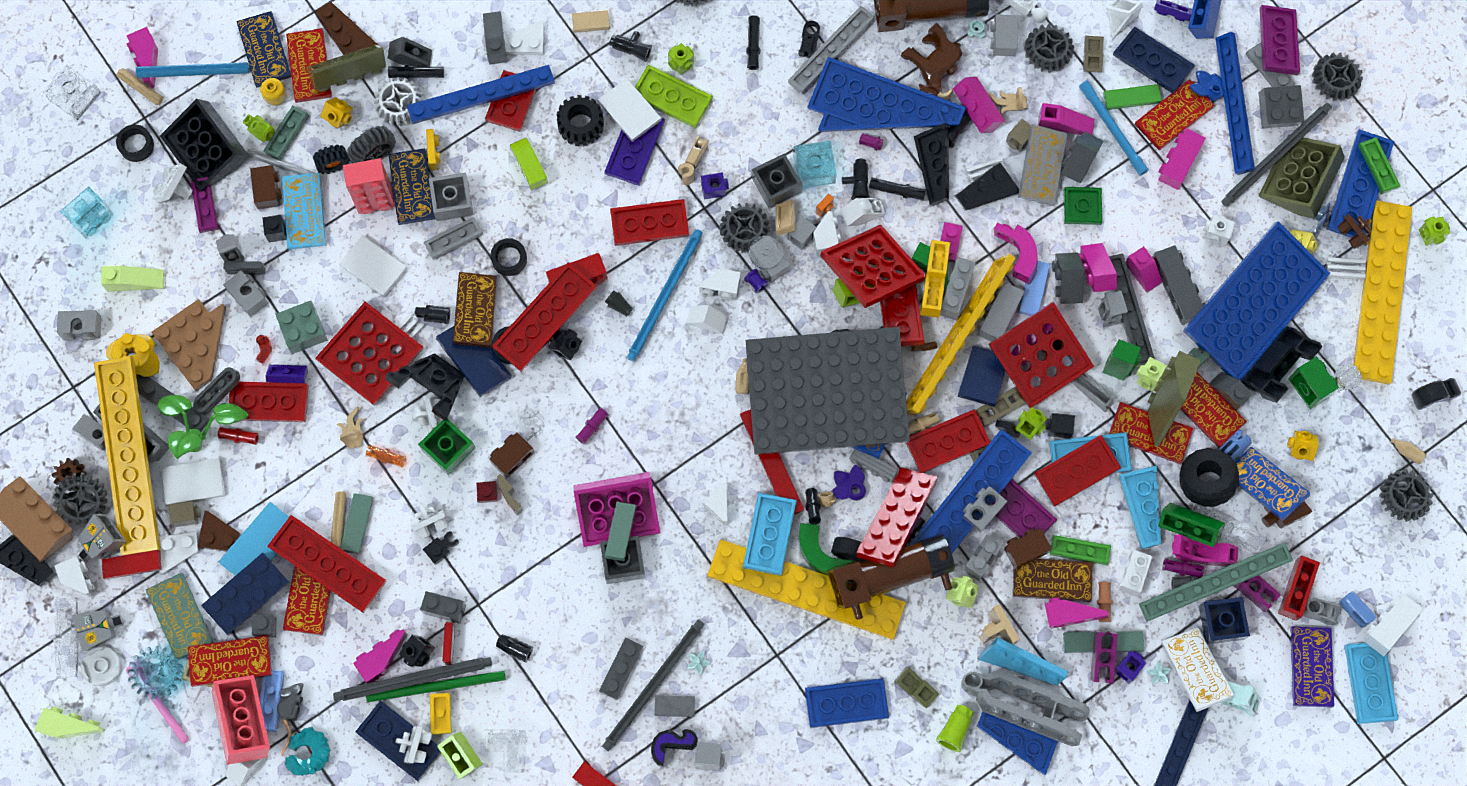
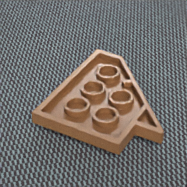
M199 299L152 331V334L195 391H198L212 381L226 311L224 304H221L209 313Z

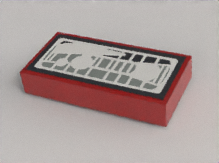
M446 622L444 625L442 661L445 665L453 664L455 633L453 622Z

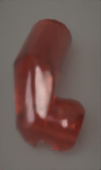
M259 335L256 338V343L259 345L260 352L255 360L264 364L272 352V346L267 336Z

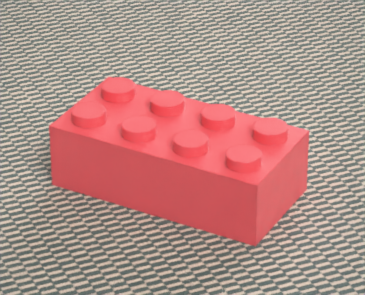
M381 158L343 165L346 187L358 214H370L375 210L387 211L391 207H395L392 185Z
M254 675L214 681L211 693L226 764L267 758L270 745Z

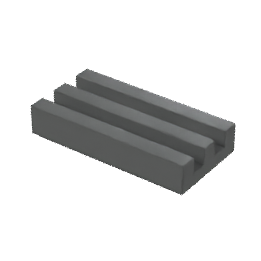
M225 261L223 266L227 274H237L239 271H242L244 274H265L266 270L261 261Z

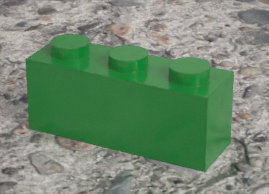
M1118 339L1107 358L1102 373L1124 381L1127 376H1131L1136 365L1139 364L1142 356L1139 354L1141 347Z
M1171 502L1163 508L1158 527L1214 547L1220 541L1225 522Z

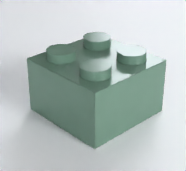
M311 300L275 314L287 347L292 354L328 341L317 310Z

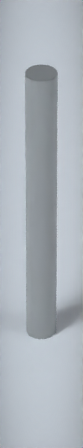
M247 150L250 158L298 175L315 173L259 152Z

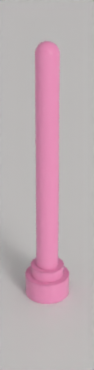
M139 661L131 664L125 671L130 677L138 680L181 743H187L188 737L143 675L144 667Z

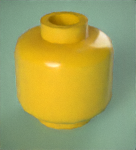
M269 78L262 83L260 92L267 104L279 105L285 100L286 90L280 80Z

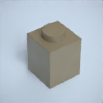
M1021 119L1009 132L1006 139L1009 147L1019 152L1028 144L1031 125L1025 120Z
M187 501L169 504L170 521L173 526L181 527L199 524L198 518H201V510L195 502Z

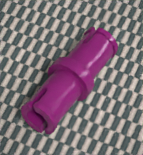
M598 408L592 418L585 422L586 425L576 435V439L580 443L586 444L593 433L598 432L599 426L609 414L604 409Z
M1165 558L1163 561L1165 566L1162 567V570L1179 573L1180 576L1203 577L1204 571L1202 570H1204V566L1189 564L1184 560L1180 562Z

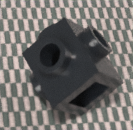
M560 329L553 336V340L548 348L558 357L571 360L574 354L578 352L579 346L583 341L577 337L578 334L575 331Z
M412 634L403 644L399 655L404 658V663L408 666L423 667L429 661L435 647L422 636Z

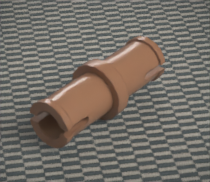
M1098 582L1099 600H1097L1099 609L1108 611L1109 618L1099 619V622H1111V605L1113 604V600H1111V582Z

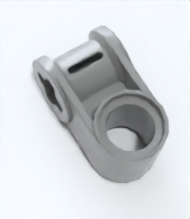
M1313 597L1308 599L1303 616L1327 625L1337 626V617L1339 610L1342 609V605ZM1309 603L1315 606V612L1309 609Z

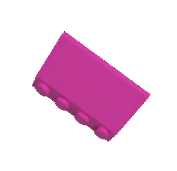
M650 472L573 485L584 547L598 545L601 541L608 540L617 502L636 505L630 537H642L660 533Z

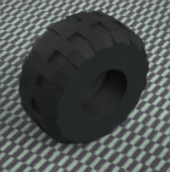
M1212 448L1196 450L1189 454L1181 465L1179 474L1180 486L1183 494L1195 504L1203 507H1216L1224 504L1235 495L1238 488L1239 471L1237 464L1229 454L1222 450ZM1211 472L1217 474L1220 478L1215 482L1207 483L1198 477L1201 474Z

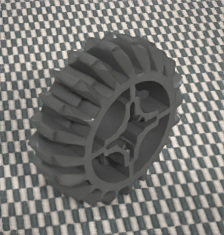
M1050 23L1046 28L1043 25L1039 29L1035 27L1033 33H1029L1024 47L1026 58H1030L1029 64L1035 63L1034 68L1039 66L1041 67V72L1047 69L1048 73L1051 72L1052 68L1057 72L1059 67L1063 69L1066 64H1069L1070 58L1073 56L1072 51L1074 50V45H1072L1073 38H1069V32L1064 34V28L1058 30L1057 25L1051 28ZM1042 39V44L1035 48V43ZM1063 49V54L1056 57V53Z
M1333 52L1330 56L1325 55L1323 59H1319L1312 73L1314 78L1312 83L1317 84L1315 90L1320 89V95L1326 94V99L1332 97L1333 102L1337 98L1343 101L1345 98L1349 99L1352 95H1355L1361 87L1363 80L1361 76L1363 70H1358L1360 64H1354L1355 58L1349 60V55L1342 57V53H1338L1336 56Z
M376 126L366 130L359 137L355 138L351 142V146L348 147L347 154L351 163L379 158L382 160L395 147L396 140L393 136L394 134L385 126Z
M739 203L737 209L732 206L731 212L726 210V216L721 217L723 223H720V228L722 229L720 235L724 236L723 242H728L727 246L729 248L734 245V251L741 248V252L744 253L745 249L748 248L750 252V247L769 236L767 233L770 232V227H768L770 221L765 220L767 215L766 213L761 214V208L755 210V204L749 208L748 203H745V207H742ZM755 220L758 222L760 226V231L758 234L755 232V229L753 228ZM732 222L737 228L735 235L731 233L729 228Z
M1404 469L1402 473L1397 470L1394 474H1389L1388 479L1383 480L1384 485L1380 487L1383 493H1380L1379 497L1384 498L1381 505H1387L1385 511H1392L1390 517L1397 515L1398 520H1402L1404 517L1405 522L1411 519L1415 521L1418 519V516L1423 517L1425 515L1424 512L1430 510L1429 506L1433 504V501L1429 498H1432L1434 494L1428 492L1432 489V486H1426L1428 480L1422 481V474L1415 476V470H1412L1410 473H1408L1407 469ZM1397 482H1406L1403 488L1394 487ZM1404 492H1406V493L1408 494V495H1407V496H1409L1408 499H1407V498L1405 497V495L1403 494ZM1410 503L1419 504L1416 509H1406Z
M84 472L81 473L80 477L73 473L72 479L68 475L65 476V481L60 480L59 486L55 487L54 491L56 493L52 497L56 500L53 502V506L58 507L56 512H63L61 518L69 517V523L74 519L77 525L80 524V520H83V523L86 525L88 518L90 519L93 514H102L101 511L106 509L104 504L108 502V499L105 498L107 491L103 490L104 484L97 485L99 479L97 478L93 481L92 474L85 478ZM78 486L77 491L69 492V494L65 493L69 488ZM85 487L91 489L95 496L86 492ZM80 491H81V496H82V500H83V501H81V505H79V502H80V501H79V498H78V496H79V494H80ZM65 501H67V503L74 505L75 510L71 509ZM95 504L93 508L82 511L84 506Z

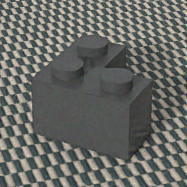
M1085 131L1081 136L1077 135L1069 148V151H1071L1069 158L1066 156L1061 164L1063 167L1061 174L1081 184L1104 141Z
M1078 252L1055 253V261H1052V271L1055 272V279L1058 280V285L1054 287L1055 297H1058L1060 304L1083 303L1085 268Z

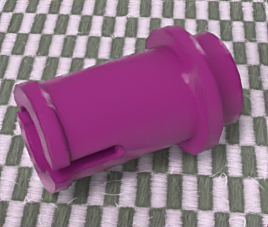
M864 133L861 134L859 145L874 148V151L881 150L883 139H880V136L877 138Z

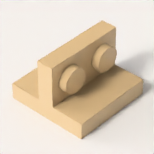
M999 604L993 607L988 614L992 623L984 627L983 633L979 637L982 644L1000 635L1003 640L1015 645L1020 638L1002 606Z

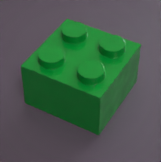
M1317 356L1298 367L1288 378L1310 410L1330 398L1339 389L1337 380L1330 376L1326 370L1325 363L1319 360Z
M448 419L446 421L442 420L418 444L420 449L447 475L475 449L474 443Z

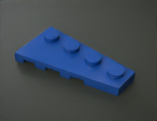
M985 712L981 713L977 728L1042 775H1046L1058 741Z

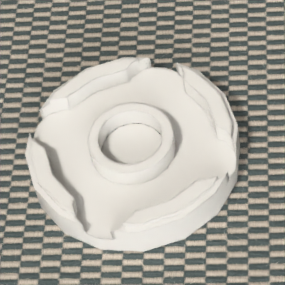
M104 646L94 647L84 655L83 661H81V674L92 685H109L120 675L122 668L121 658L111 648Z

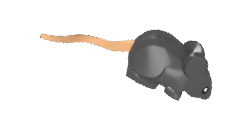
M303 683L294 684L280 691L282 699L278 703L277 712L288 731V740L281 756H283L290 743L289 738L292 736L287 721H297L300 712L299 704L303 701V697H301L304 687Z

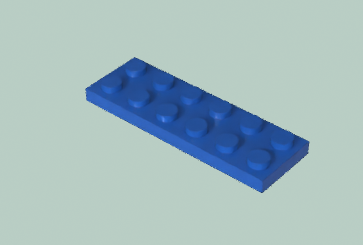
M1360 129L1357 131L1326 230L1343 235L1337 227L1348 214L1358 226L1360 224L1356 218L1359 216L1364 221L1369 218L1371 219L1379 188L1358 145L1377 137L1389 161L1394 144L1393 140ZM1351 230L1344 236L1352 238L1356 234Z

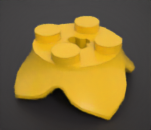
M125 333L110 343L106 349V357L109 360L127 357L130 353H135V355L130 356L134 357L136 375L150 377L159 373L160 362L153 350L155 343L150 336Z

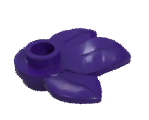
M854 465L850 473L843 471L834 472V481L837 486L831 492H833L836 498L841 500L850 498L854 501L864 498L866 494V488L863 485L865 475L861 468ZM858 489L860 493L854 494L852 490Z

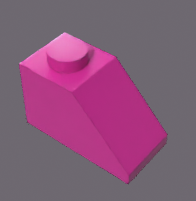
M1144 246L1128 256L1126 260L1127 267L1146 293L1162 284L1156 262Z

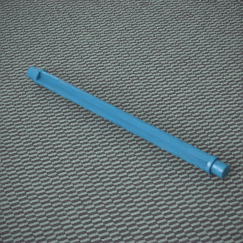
M695 229L693 235L690 236L683 253L680 255L634 343L629 349V354L626 357L628 360L634 362L636 357L639 356L648 335L652 331L690 257L701 241L702 231Z

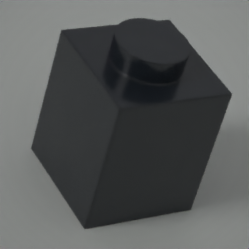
M282 215L262 217L264 235L268 242L287 240L286 224Z
M1052 413L1045 422V430H1048V436L1071 439L1074 434L1075 415Z

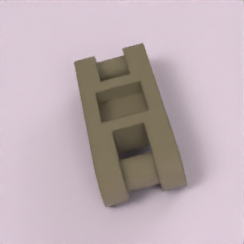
M1014 387L998 396L995 407L984 404L976 409V413L982 418L983 425L988 427L1000 418L1024 406L1026 401L1020 396L1017 388ZM1012 397L1015 402L1011 403L1009 398ZM991 409L994 415L989 417L986 411Z

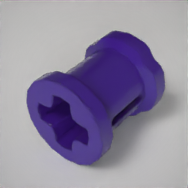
M753 269L745 276L744 280L749 282L755 289L754 292L758 294L768 286L769 282L758 274L759 271L757 269Z

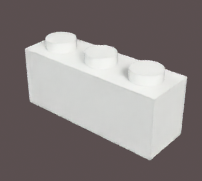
M1405 594L1400 599L1396 597L1389 605L1392 609L1388 613L1384 611L1377 619L1380 623L1377 626L1373 624L1366 632L1368 637L1364 642L1383 657L1423 610L1421 606Z

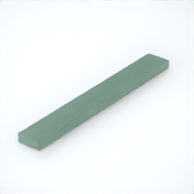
M1284 542L1141 602L1139 607L1146 622L1287 564L1293 561Z

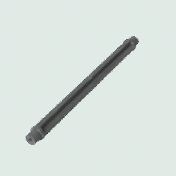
M1329 103L1320 106L1255 167V170L1247 174L1231 189L1221 203L1225 207L1234 203L1327 116L1332 106Z
M698 619L694 625L690 626L691 628L682 638L681 642L672 651L610 735L605 738L606 741L601 747L609 752L616 745V742L685 653L686 649L697 635L701 633V629L705 625L701 620Z
M491 657L472 659L341 689V691L333 693L334 701H347L482 670L485 667L492 666Z

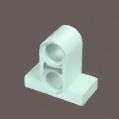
M1227 681L1234 697L1221 703L1244 711L1246 715L1254 717L1261 700L1255 688L1249 685L1244 687Z

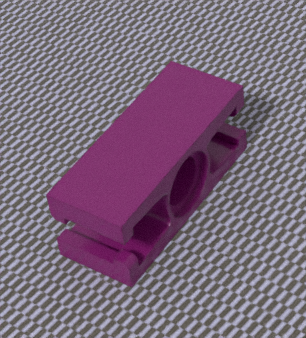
M1259 575L1248 579L1246 582L1234 585L1235 588L1263 612H1266L1272 604H1268L1260 596V593H1265L1271 598L1272 602L1281 596L1278 591ZM1250 583L1256 584L1258 590H1251Z
M1094 630L1090 679L1093 682H1099V668L1103 666L1107 667L1105 683L1114 684L1118 634L1107 631L1110 639L1109 645L1106 648L1101 647V636H1105V632ZM1108 652V659L1101 662L1100 654Z

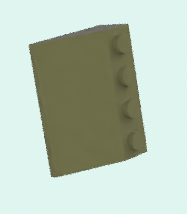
M1303 137L1273 165L1259 193V197L1294 214L1315 219L1345 158L1341 145Z
M1179 351L1176 357H1171L1167 365L1169 370L1165 368L1160 378L1162 381L1158 380L1154 388L1156 393L1152 392L1147 401L1150 403L1147 412L1154 445L1159 447L1185 402L1201 360L1182 351Z

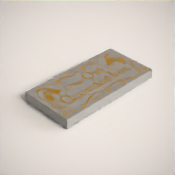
M1031 125L1018 198L1050 206L1055 205L1067 133Z

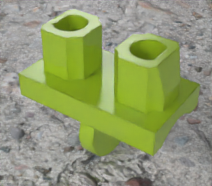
M248 114L242 122L248 126L246 130L263 143L269 141L275 133L274 127L259 115L253 117Z

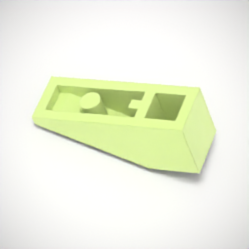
M121 265L101 266V285L107 292L164 289V270Z

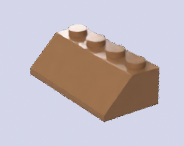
M21 476L5 486L0 492V521L40 562L73 540L72 528Z

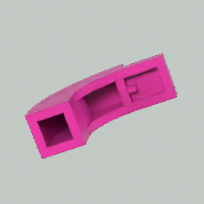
M997 222L994 227V236L1012 244L1020 253L1019 259L1012 269L1013 277L1030 285L1038 266L1037 247L1034 239L1026 229L1018 224L1013 230L1009 225H1002Z
M1174 535L1172 550L1173 555H1176L1178 560L1210 566H1230L1237 563L1238 547L1235 545L1217 543L1214 547H1211L1183 535Z

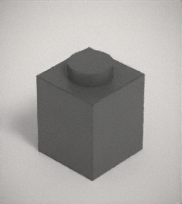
M252 614L251 634L255 637L268 635L269 638H276L277 618L273 614Z

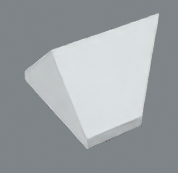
M1114 0L1106 7L1112 39L1139 16L1143 6L1142 2Z

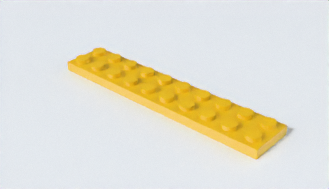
M1376 200L1371 217L1370 228L1372 231L1369 233L1370 243L1368 244L1365 265L1366 278L1363 281L1352 378L1388 385L1392 383L1412 207Z
M1011 254L995 259L908 396L906 400L907 416L921 413L925 409L926 400L935 393V386L938 381H942L945 377V370L955 361L957 351L964 347L966 343L964 340L967 335L974 331L975 322L984 315V308L995 297L994 292L1003 285L1004 276L1013 269V262L1016 258Z
M127 356L94 362L116 525L126 540V543L120 547V554L123 556L160 550L134 357Z
M721 539L719 540L707 577L894 640L906 602L883 594L871 597L870 601L859 604L863 618L856 620L852 607L846 609L838 607L829 576L784 561L781 576L744 569L743 563L747 548ZM847 582L846 588L849 590L852 584Z

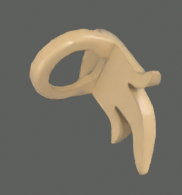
M1022 87L1017 88L1016 94H1005L1000 90V96L1003 99H998L988 92L992 101L996 105L1003 107L1001 115L1005 111H1020L1028 107L1026 104L1027 98L1023 95Z
M358 406L348 415L347 427L342 423L336 424L342 428L343 434L340 435V440L350 449L360 448L363 440L360 423L364 419H358L356 425H354L353 421L354 416L359 410Z

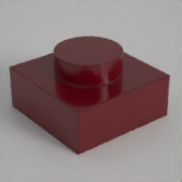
M496 481L476 482L478 503L497 502Z

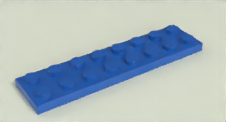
M1001 429L909 545L942 534L946 538L953 554L973 528L963 519L965 514L963 512L964 508L970 502L972 504L976 502L978 498L975 496L982 488L986 490L990 486L1000 494L1032 452ZM990 496L984 498L985 503L989 506L995 501ZM979 511L972 512L974 520H979L982 517Z

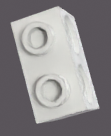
M1136 550L1129 554L1118 591L1135 597L1141 593L1151 563V555Z

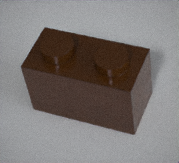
M273 165L250 168L253 199L257 209L280 206L279 200L282 199V192L277 182H280L279 171H275Z
M518 432L514 435H509L504 441L505 444L500 448L497 447L490 454V463L506 479L535 453L533 447Z
M1033 528L1025 532L1024 537L1020 539L1014 537L1007 541L1004 550L1014 570L1050 553L1052 548L1042 529L1035 530Z

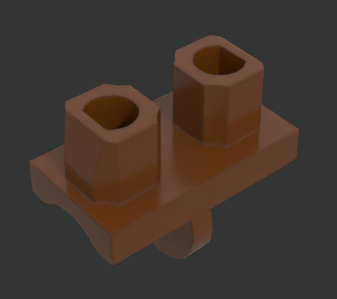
M1348 214L1337 227L1343 236L1351 230L1356 234L1348 240L1354 249L1363 244L1364 246L1368 245L1370 240L1362 229L1367 234L1372 231L1368 226L1372 222L1369 218L1364 221L1359 216L1356 218L1360 224L1358 226Z

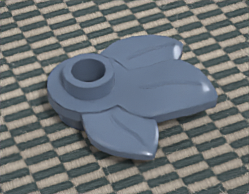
M1330 202L1326 204V207L1322 206L1315 220L1319 222L1313 231L1314 236L1319 229H1322L1324 223L1328 222L1332 212H1329Z

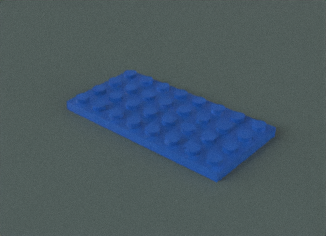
M1277 221L1195 315L1183 332L1203 351L1210 354V358L1227 375L1241 381L1329 276L1330 272Z

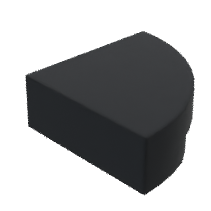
M1002 420L996 421V428L1019 438L1020 432L1015 429L1017 426L1014 423Z

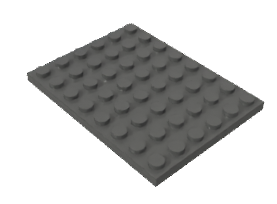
M899 327L745 340L755 455L910 442Z

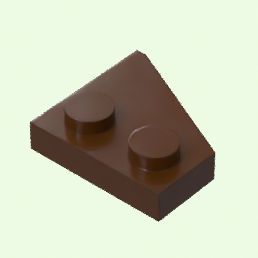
M205 510L198 548L227 552L241 534Z

